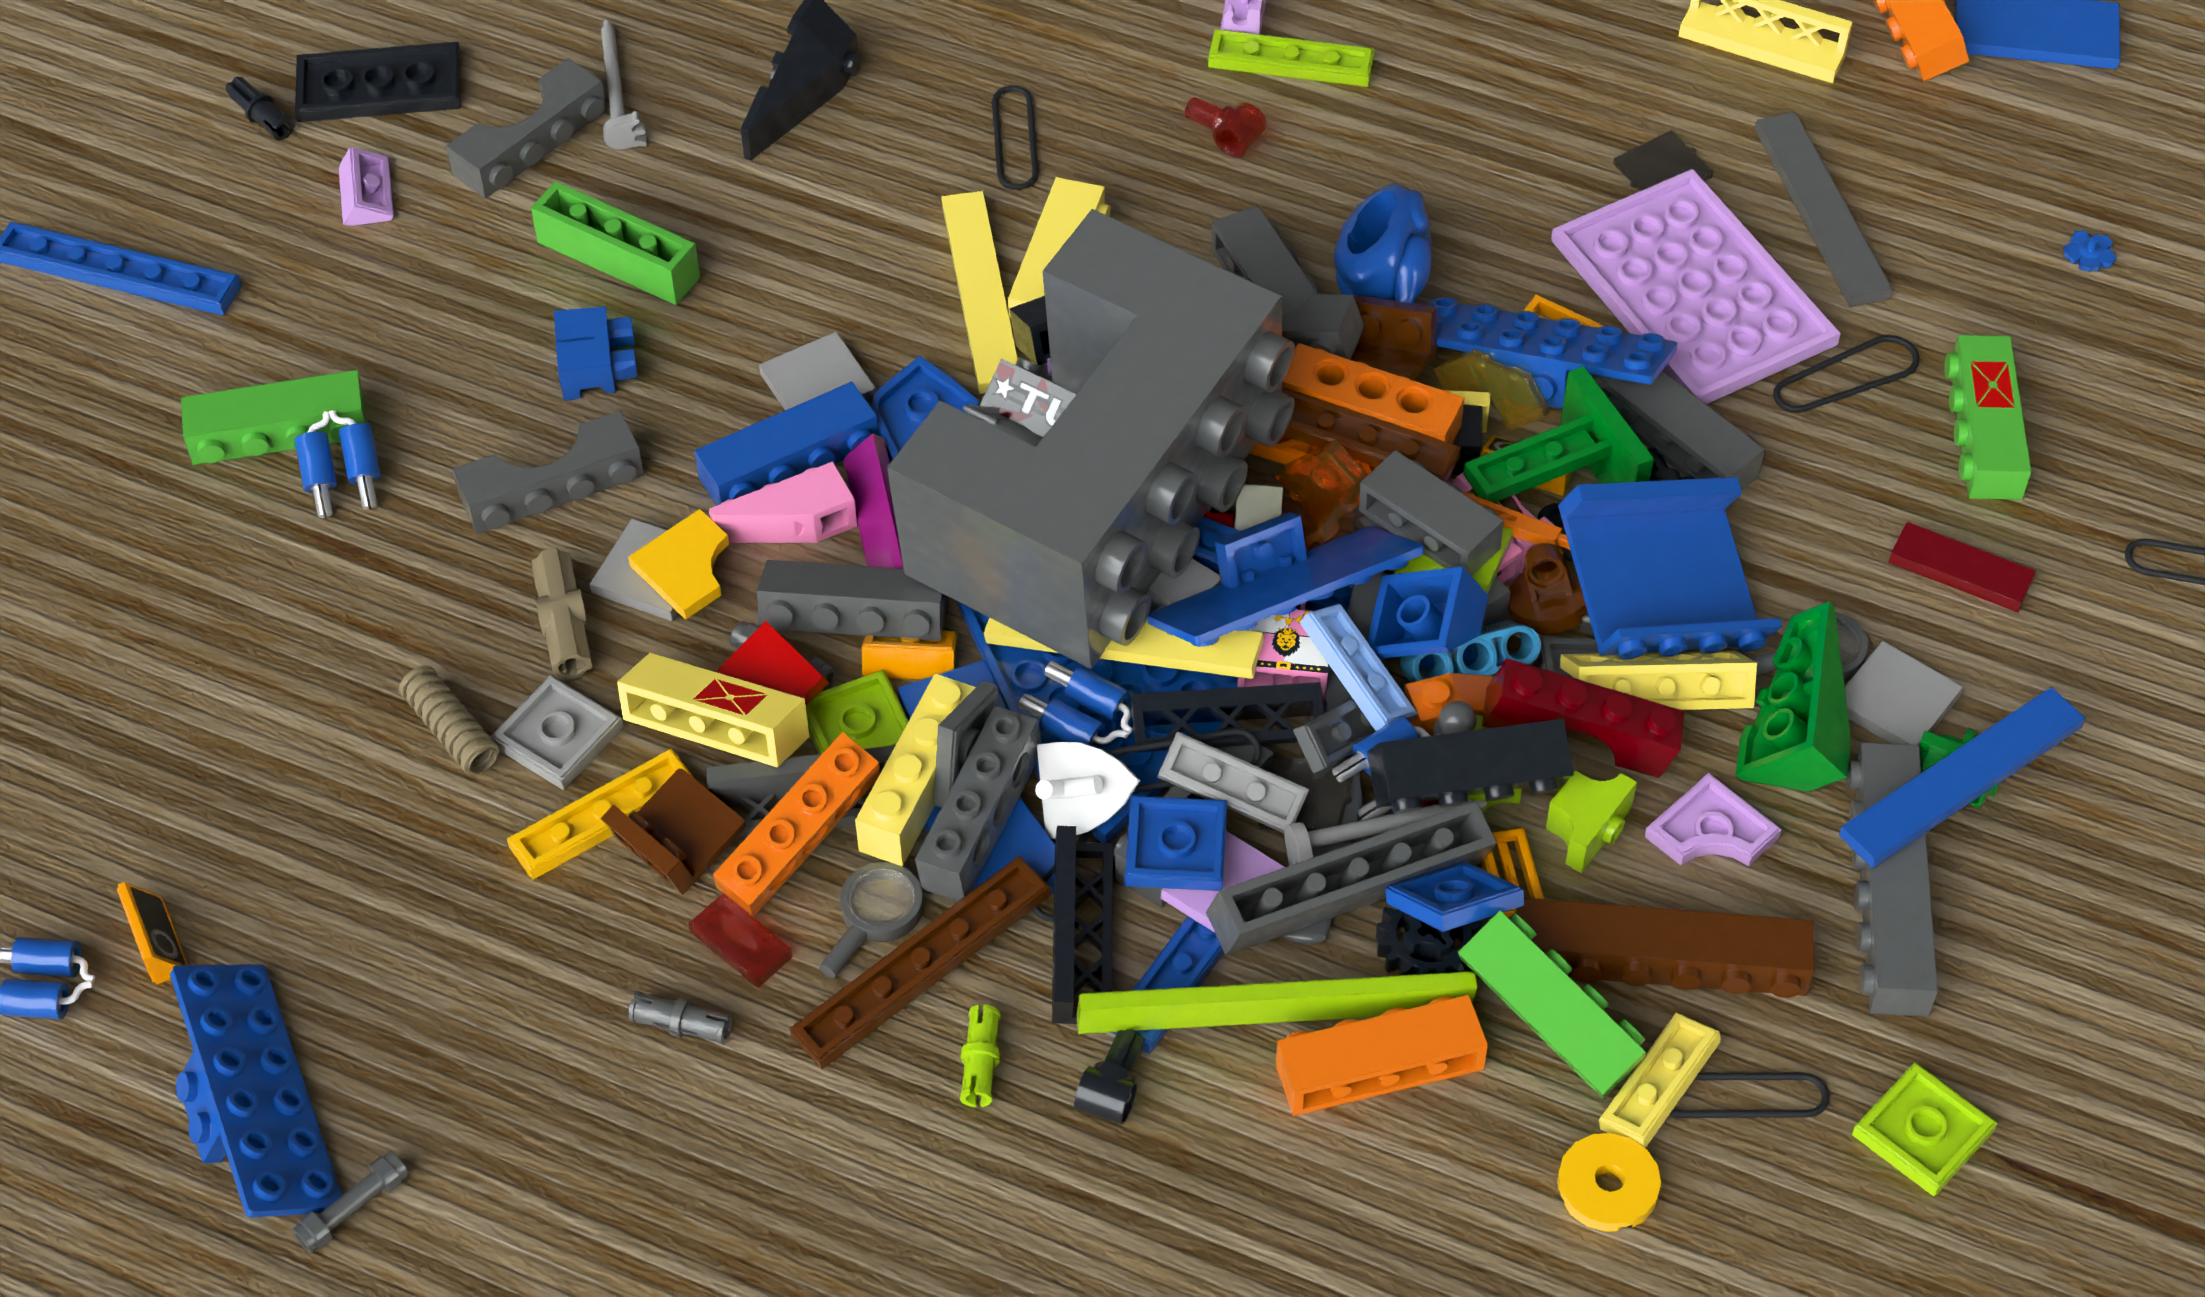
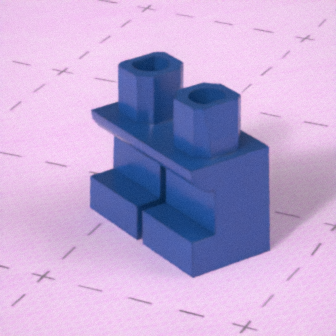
M606 307L554 311L558 374L564 401L580 399L582 389L602 387L605 392L616 393V380L638 377L635 350L612 351V348L635 346L631 317L608 319Z

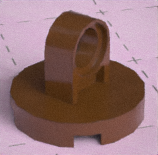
M1540 543L1532 546L1524 556L1525 572L1517 576L1509 587L1511 591L1509 610L1513 621L1531 626L1540 635L1558 634L1576 628L1582 624L1581 616L1588 611L1574 562L1567 561L1562 549L1554 544ZM1550 560L1548 562L1534 566L1539 561Z

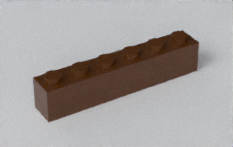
M1524 898V906L1515 908L1514 914L1520 916L1537 934L1531 941L1545 954L1551 948L1556 951L1573 969L1567 976L1582 982H1594L1597 980L1620 981L1632 986L1658 984L1671 985L1682 990L1709 988L1722 989L1732 994L1748 991L1772 993L1778 997L1789 998L1796 995L1807 996L1814 973L1813 920Z

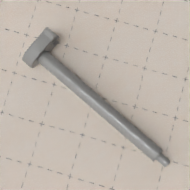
M604 20L601 35L611 119L603 127L604 141L607 146L617 150L646 146L645 125L643 122H640L639 113L634 111L632 114L625 115L615 28L611 26L610 20Z
M1468 798V802L1465 803V804H1468V803H1471V802H1474V801H1472L1470 798ZM1475 800L1480 809L1486 808L1485 800ZM1438 804L1412 812L1395 813L1313 831H1307L1302 822L1288 824L1284 829V838L1289 866L1313 858L1312 848L1385 833L1465 804L1450 807H1440Z

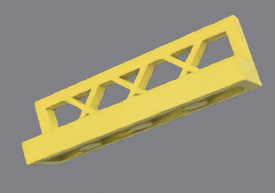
M1691 0L1690 8L1680 25L1679 37L1826 82H1834L1846 55L1852 21L1782 0H1720L1723 3L1720 6L1701 2L1702 0ZM1744 5L1754 7L1761 16L1757 18L1748 16L1740 7ZM1782 17L1794 19L1800 27L1797 29L1785 27L1779 19ZM1824 28L1840 33L1838 42L1824 39L1818 30Z
M1736 650L1718 651L1711 654H1702L1700 651H1688L1670 657H1662L1659 652L1645 653L1642 656L1628 660L1620 659L1619 655L1600 656L1599 653L1561 654L1560 668L1570 674L1572 678L1676 709L1754 708L1757 662Z

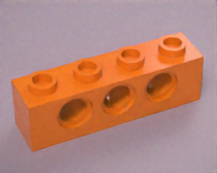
M1301 343L1297 344L1291 366L1282 381L1283 388L1453 444L1462 426L1464 397Z
M842 732L713 874L716 888L751 918H754L877 781L880 775L879 762Z

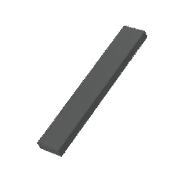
M1796 112L1758 119L1755 131L1849 307L1890 299L1892 287Z

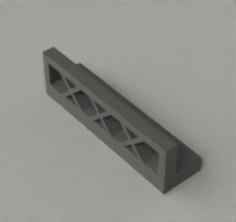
M896 745L867 748L864 750L879 762L881 773ZM822 754L790 757L778 768L758 761L706 767L709 791L728 807L742 806L751 812L744 819L746 827L736 838L747 837L769 813L768 810L785 796ZM874 784L836 826L856 824L855 819L865 803L863 798L872 790Z

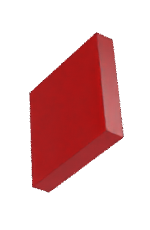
M767 621L715 671L804 698L806 706L829 683Z

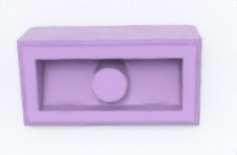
M349 147L339 166L343 225L354 226L391 221L394 217L389 157Z

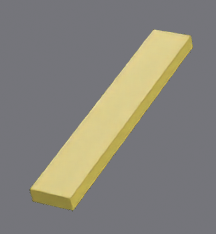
M983 191L942 196V208L979 394H984L1000 360L1004 359L1015 365L1018 358Z
M989 618L983 633L987 644L1058 653ZM1146 619L1143 628L1132 643L1123 646L1111 640L1099 659L1253 679L1263 646L1264 636L1263 632L1248 630L1232 631L1220 636L1219 641L1215 644L1197 647L1193 646L1190 642L1174 635H1169L1165 631L1149 625Z

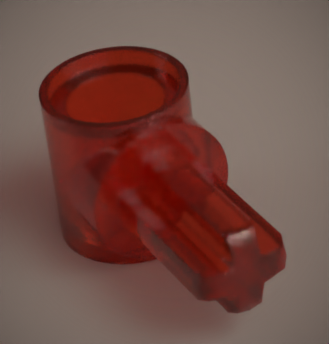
M1192 97L1184 111L1186 118L1213 130V138L1218 148L1228 156L1235 158L1241 157L1267 127L1263 113L1249 103H1240L1236 107L1227 105L1221 109L1202 99Z

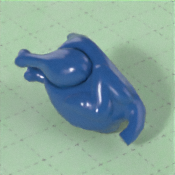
M1392 183L1369 195L1355 208L1343 224L1340 231L1341 235L1334 248L1336 279L1341 294L1360 295L1414 304L1419 294L1425 288L1431 273L1432 239L1430 236V222L1422 193L1410 190L1405 185Z

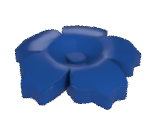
M2085 230L2075 231L2074 236L2070 239V243L2064 245L2063 255L2071 263H2079L2078 268L2087 272L2098 271L2100 267L2109 268L2116 261L2114 251L2110 249L2113 240L2109 239L2108 235L2100 236L2094 234L2090 238Z

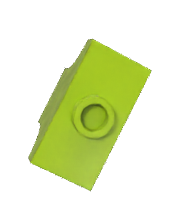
M1576 770L1574 771V776L1566 781L1551 800L1546 829L1563 839L1568 847L1566 865L1582 873L1605 843L1612 845L1617 840L1625 825L1624 818L1633 806L1637 786L1636 781L1622 773L1611 780L1597 781Z

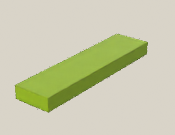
M1215 29L1208 56V67L1368 87L1374 59V48Z

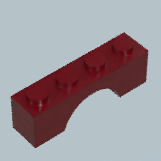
M1506 658L1486 688L1482 726L1496 728L1564 719L1565 730L1587 733L1607 744L1614 754L1615 766L1659 778L1681 750L1684 711Z

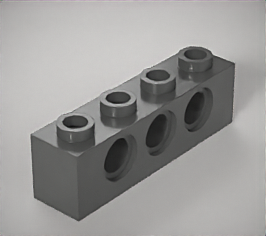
M997 706L993 707L915 858L923 890L956 901L961 900L973 890L1038 761L1037 745L1042 744L1038 719Z

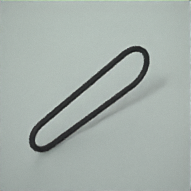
M1892 335L1879 336L1780 381L1773 390V398L1776 404L1789 412L1799 413L1907 377L1919 365V354L1915 346L1906 339ZM1886 341L1896 342L1905 346L1913 356L1911 366L1902 372L1805 405L1792 406L1785 403L1780 397V390L1784 386L1878 343Z

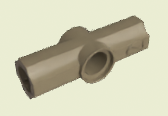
M558 548L542 550L540 555L532 560V571L535 587L538 592L535 602L543 638L547 640L553 675L564 677L566 680L581 678L587 670L592 668V657L588 637H586L585 632L588 629L582 594L581 590H577L570 553L562 552Z

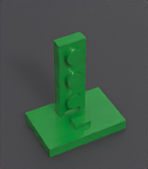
M1582 366L1568 372L1560 426L1466 462L1463 475L1480 498L1495 503L1587 466L1599 484L1650 481L1654 458L1586 368Z

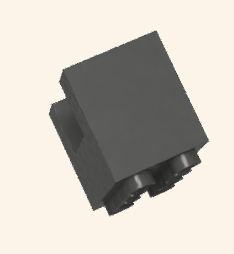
M1094 209L1090 210L1042 271L1053 383L1076 395L1039 444L1035 447L949 404L939 401L887 466L904 574L1090 669L1098 661L1111 640L1127 646L1138 636L1146 622L1151 607V597L1147 595L1150 586L1161 572L1172 578H1177L1186 570L1196 552L1200 539V530L1196 525L1209 507L1225 512L1234 504L1247 477L1248 465L1244 459L1257 442L1267 447H1273L1278 443L1291 421L1295 406L1294 398L1282 393V381L1291 366L1295 345L1294 342L1282 337L1281 295Z

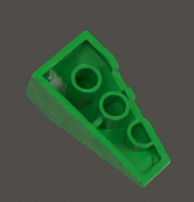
M1828 601L1793 615L1789 620L1772 661L1774 666L1777 667L1769 689L1764 688L1760 690L1756 702L1761 706L1754 725L1745 726L1740 738L1736 776L1741 781L1809 792L1847 778L1851 736L1835 606Z

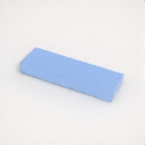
M1341 604L1312 611L1305 615L1300 624L1375 731L1400 716L1405 717L1409 722L1415 718L1418 713Z

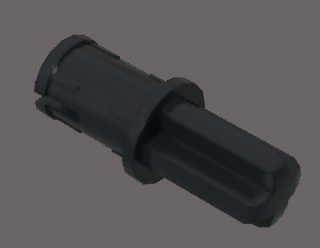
M237 76L232 82L227 83L226 91L229 93V97L245 110V116L250 122L259 123L278 141L284 140L292 133L293 130L284 123L289 127H294V121L274 105L273 98L269 94H261L243 77Z

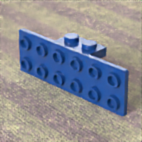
M1448 297L1432 299L1425 305L1438 307L1437 346L1482 354L1481 392H1490V396L1562 409L1569 371L1584 366L1589 374L1652 384L1677 352L1676 341L1665 340L1663 336L1654 333L1636 335L1622 332L1620 328L1614 326L1596 328L1581 325L1579 321L1574 319L1551 320L1539 318V315L1528 311L1518 313L1499 311L1497 307L1488 304L1476 306L1459 304L1455 299Z
M1289 512L1214 541L1222 584L1150 612L1147 622L1149 625L1163 630L1169 635H1174L1190 642L1193 646H1209L1218 642L1219 637L1232 631L1252 629L1258 625V621L1272 615L1292 613L1296 610L1297 605L1304 602L1329 598L1334 594V590L1347 585L1366 583L1372 579V575L1384 570L1403 568L1409 564V560L1424 554L1423 544L1374 526H1368L1306 551L1301 516Z
M262 964L174 966L170 977L194 1050L183 1072H180L177 1077L176 1093L179 1101L184 1102L189 1118L190 1139L193 1143L197 1144L202 1163L222 1162L227 1154L245 1214L248 1217L308 1214L311 1211L315 1214L321 1213L339 1199L342 1194L266 967Z

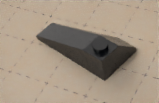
M804 0L786 29L788 34L792 35L784 53L776 51L771 62L773 69L770 76V84L768 87L760 86L741 127L743 153L746 159L753 160L842 91L850 77L856 76L860 69L862 55L858 52L857 34L824 0Z

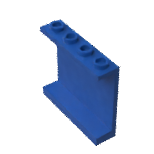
M1737 477L1577 485L1558 505L1600 656L1619 655L1620 659L1628 660L1642 656L1645 653L1659 652L1662 657H1670L1686 650L1700 649L1702 654L1715 653L1727 647H1739L1741 651H1752L1765 646L1767 639L1782 627L1780 618L1757 619L1725 511L1742 494Z

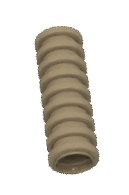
M423 665L417 667L402 679L399 686L400 695L407 700L408 705L422 718L423 723L430 728L432 734L438 737V741L445 746L446 751L453 756L455 762L461 766L467 775L475 776L481 774L496 762L500 753L499 746L491 740L489 734L476 722L474 716L468 712L467 708L460 703L459 698L452 694V690L445 685L443 679L437 675L431 666Z

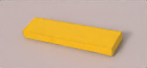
M671 748L508 837L509 848L530 878L534 880L614 836L600 819L613 804L628 816L633 810L638 812L677 769L681 768L692 776V774Z

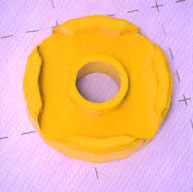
M1614 1133L1591 1134L1575 1142L1563 1155L1557 1185L1558 1191H1560L1561 1197L1564 1200V1206L1571 1216L1587 1227L1604 1232L1620 1231V1227H1628L1632 1224V1227L1646 1220L1655 1209L1661 1179L1658 1165L1646 1148L1632 1138ZM1602 1174H1611L1616 1176L1623 1186L1617 1191L1609 1192L1600 1188L1595 1182V1178Z

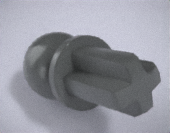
M1452 701L1446 704L1441 709L1438 720L1433 727V736L1473 731L1477 722L1474 709L1462 701Z

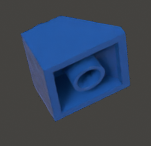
M1463 566L1384 575L1381 578L1367 642L1379 659L1450 652L1480 636L1489 595Z

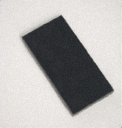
M459 42L297 55L295 115L297 122L461 109V50Z

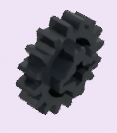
M1385 907L1382 922L1377 924V956L1386 957L1385 970L1387 973L1399 969L1401 971L1400 976L1464 972V970L1473 972L1460 960L1458 952L1482 929V924L1475 921L1442 932L1396 908ZM1403 927L1405 930L1403 941L1398 942L1397 934ZM1459 936L1462 944L1456 952L1454 950L1455 939Z

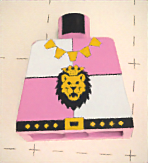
M1306 602L1297 605L1296 610L1292 613L1272 615L1258 621L1256 627L1249 629V631L1263 632L1264 642L1257 661L1254 678L1238 677V687L1320 682L1322 700L1325 701L1328 662L1300 624L1305 615L1312 612L1305 611Z

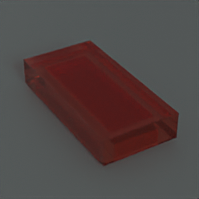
M724 893L688 923L691 934L756 988H759L793 958L792 950L788 945Z

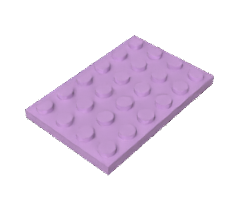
M1693 169L1552 229L1551 241L1629 333L1636 335L1654 333L1663 336L1665 340L1677 342V352L1662 371L1678 384L1687 387L1695 397L1705 404L1835 347L1839 343L1841 333Z

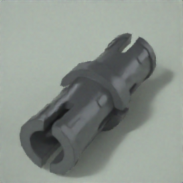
M642 991L634 993V999L630 1002L628 1012L630 1022L669 1030L671 1036L682 1038L683 1034L708 1039L723 1045L727 1042V1036L730 1035L733 1022L731 1013L713 1011L691 1005V1000L681 997L675 1001L653 996Z

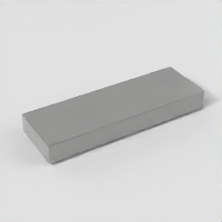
M1179 732L1176 733L1157 776L1159 779L1205 799L1227 800L1228 809L1284 833L1286 825L1296 822L1309 791L1305 787Z

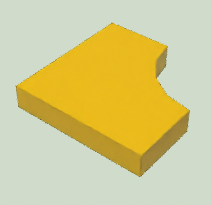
M698 509L628 556L629 564L640 577L687 620L722 596L720 585L713 576L712 569L717 556L729 545L728 535L701 509Z

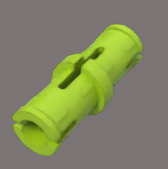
M979 1005L969 1009L967 1044L961 1048L960 1060L964 1064L960 1101L970 1107H977L978 1095L981 1096V1107H986L992 1103L994 1068L1000 1063V1052L996 1044L1001 1013L996 1007L990 1005L983 1006V1017L979 1016Z

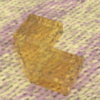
M1471 350L1443 362L1433 369L1444 390L1490 392V397L1508 431L1541 419L1550 412L1530 372L1516 366L1510 368L1493 361L1489 355L1478 350Z

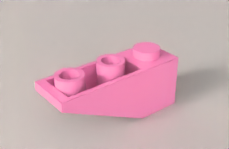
M833 462L817 468H810L799 475L778 483L768 484L757 491L736 499L726 500L720 505L709 509L710 519L728 535L729 543H817L857 527L855 499Z

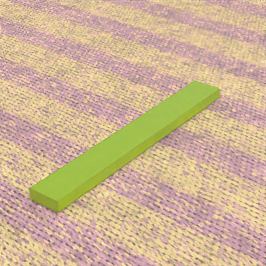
M1454 972L1081 993L1078 1000L1077 1028L1078 1034L1118 1032L1119 1030L1127 1029L1142 1031L1377 1017L1393 1008L1411 1009L1427 1005L1431 1001L1444 996L1457 998L1469 995L1473 1004L1477 983L1475 972Z

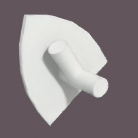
M1054 742L1037 745L1040 782L1036 785V794L1042 799L1045 832L1050 839H1056L1057 826H1076V835L1090 832L1109 821L1127 803L1140 782L1122 761L1100 748L1078 742Z

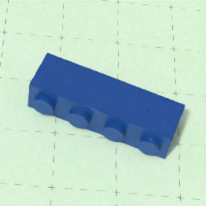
M851 381L694 450L699 480L715 504L720 505L726 500L744 496L768 484L778 483L799 475L810 468H817L830 462L836 464L843 461L845 456L872 433L879 436L877 415Z

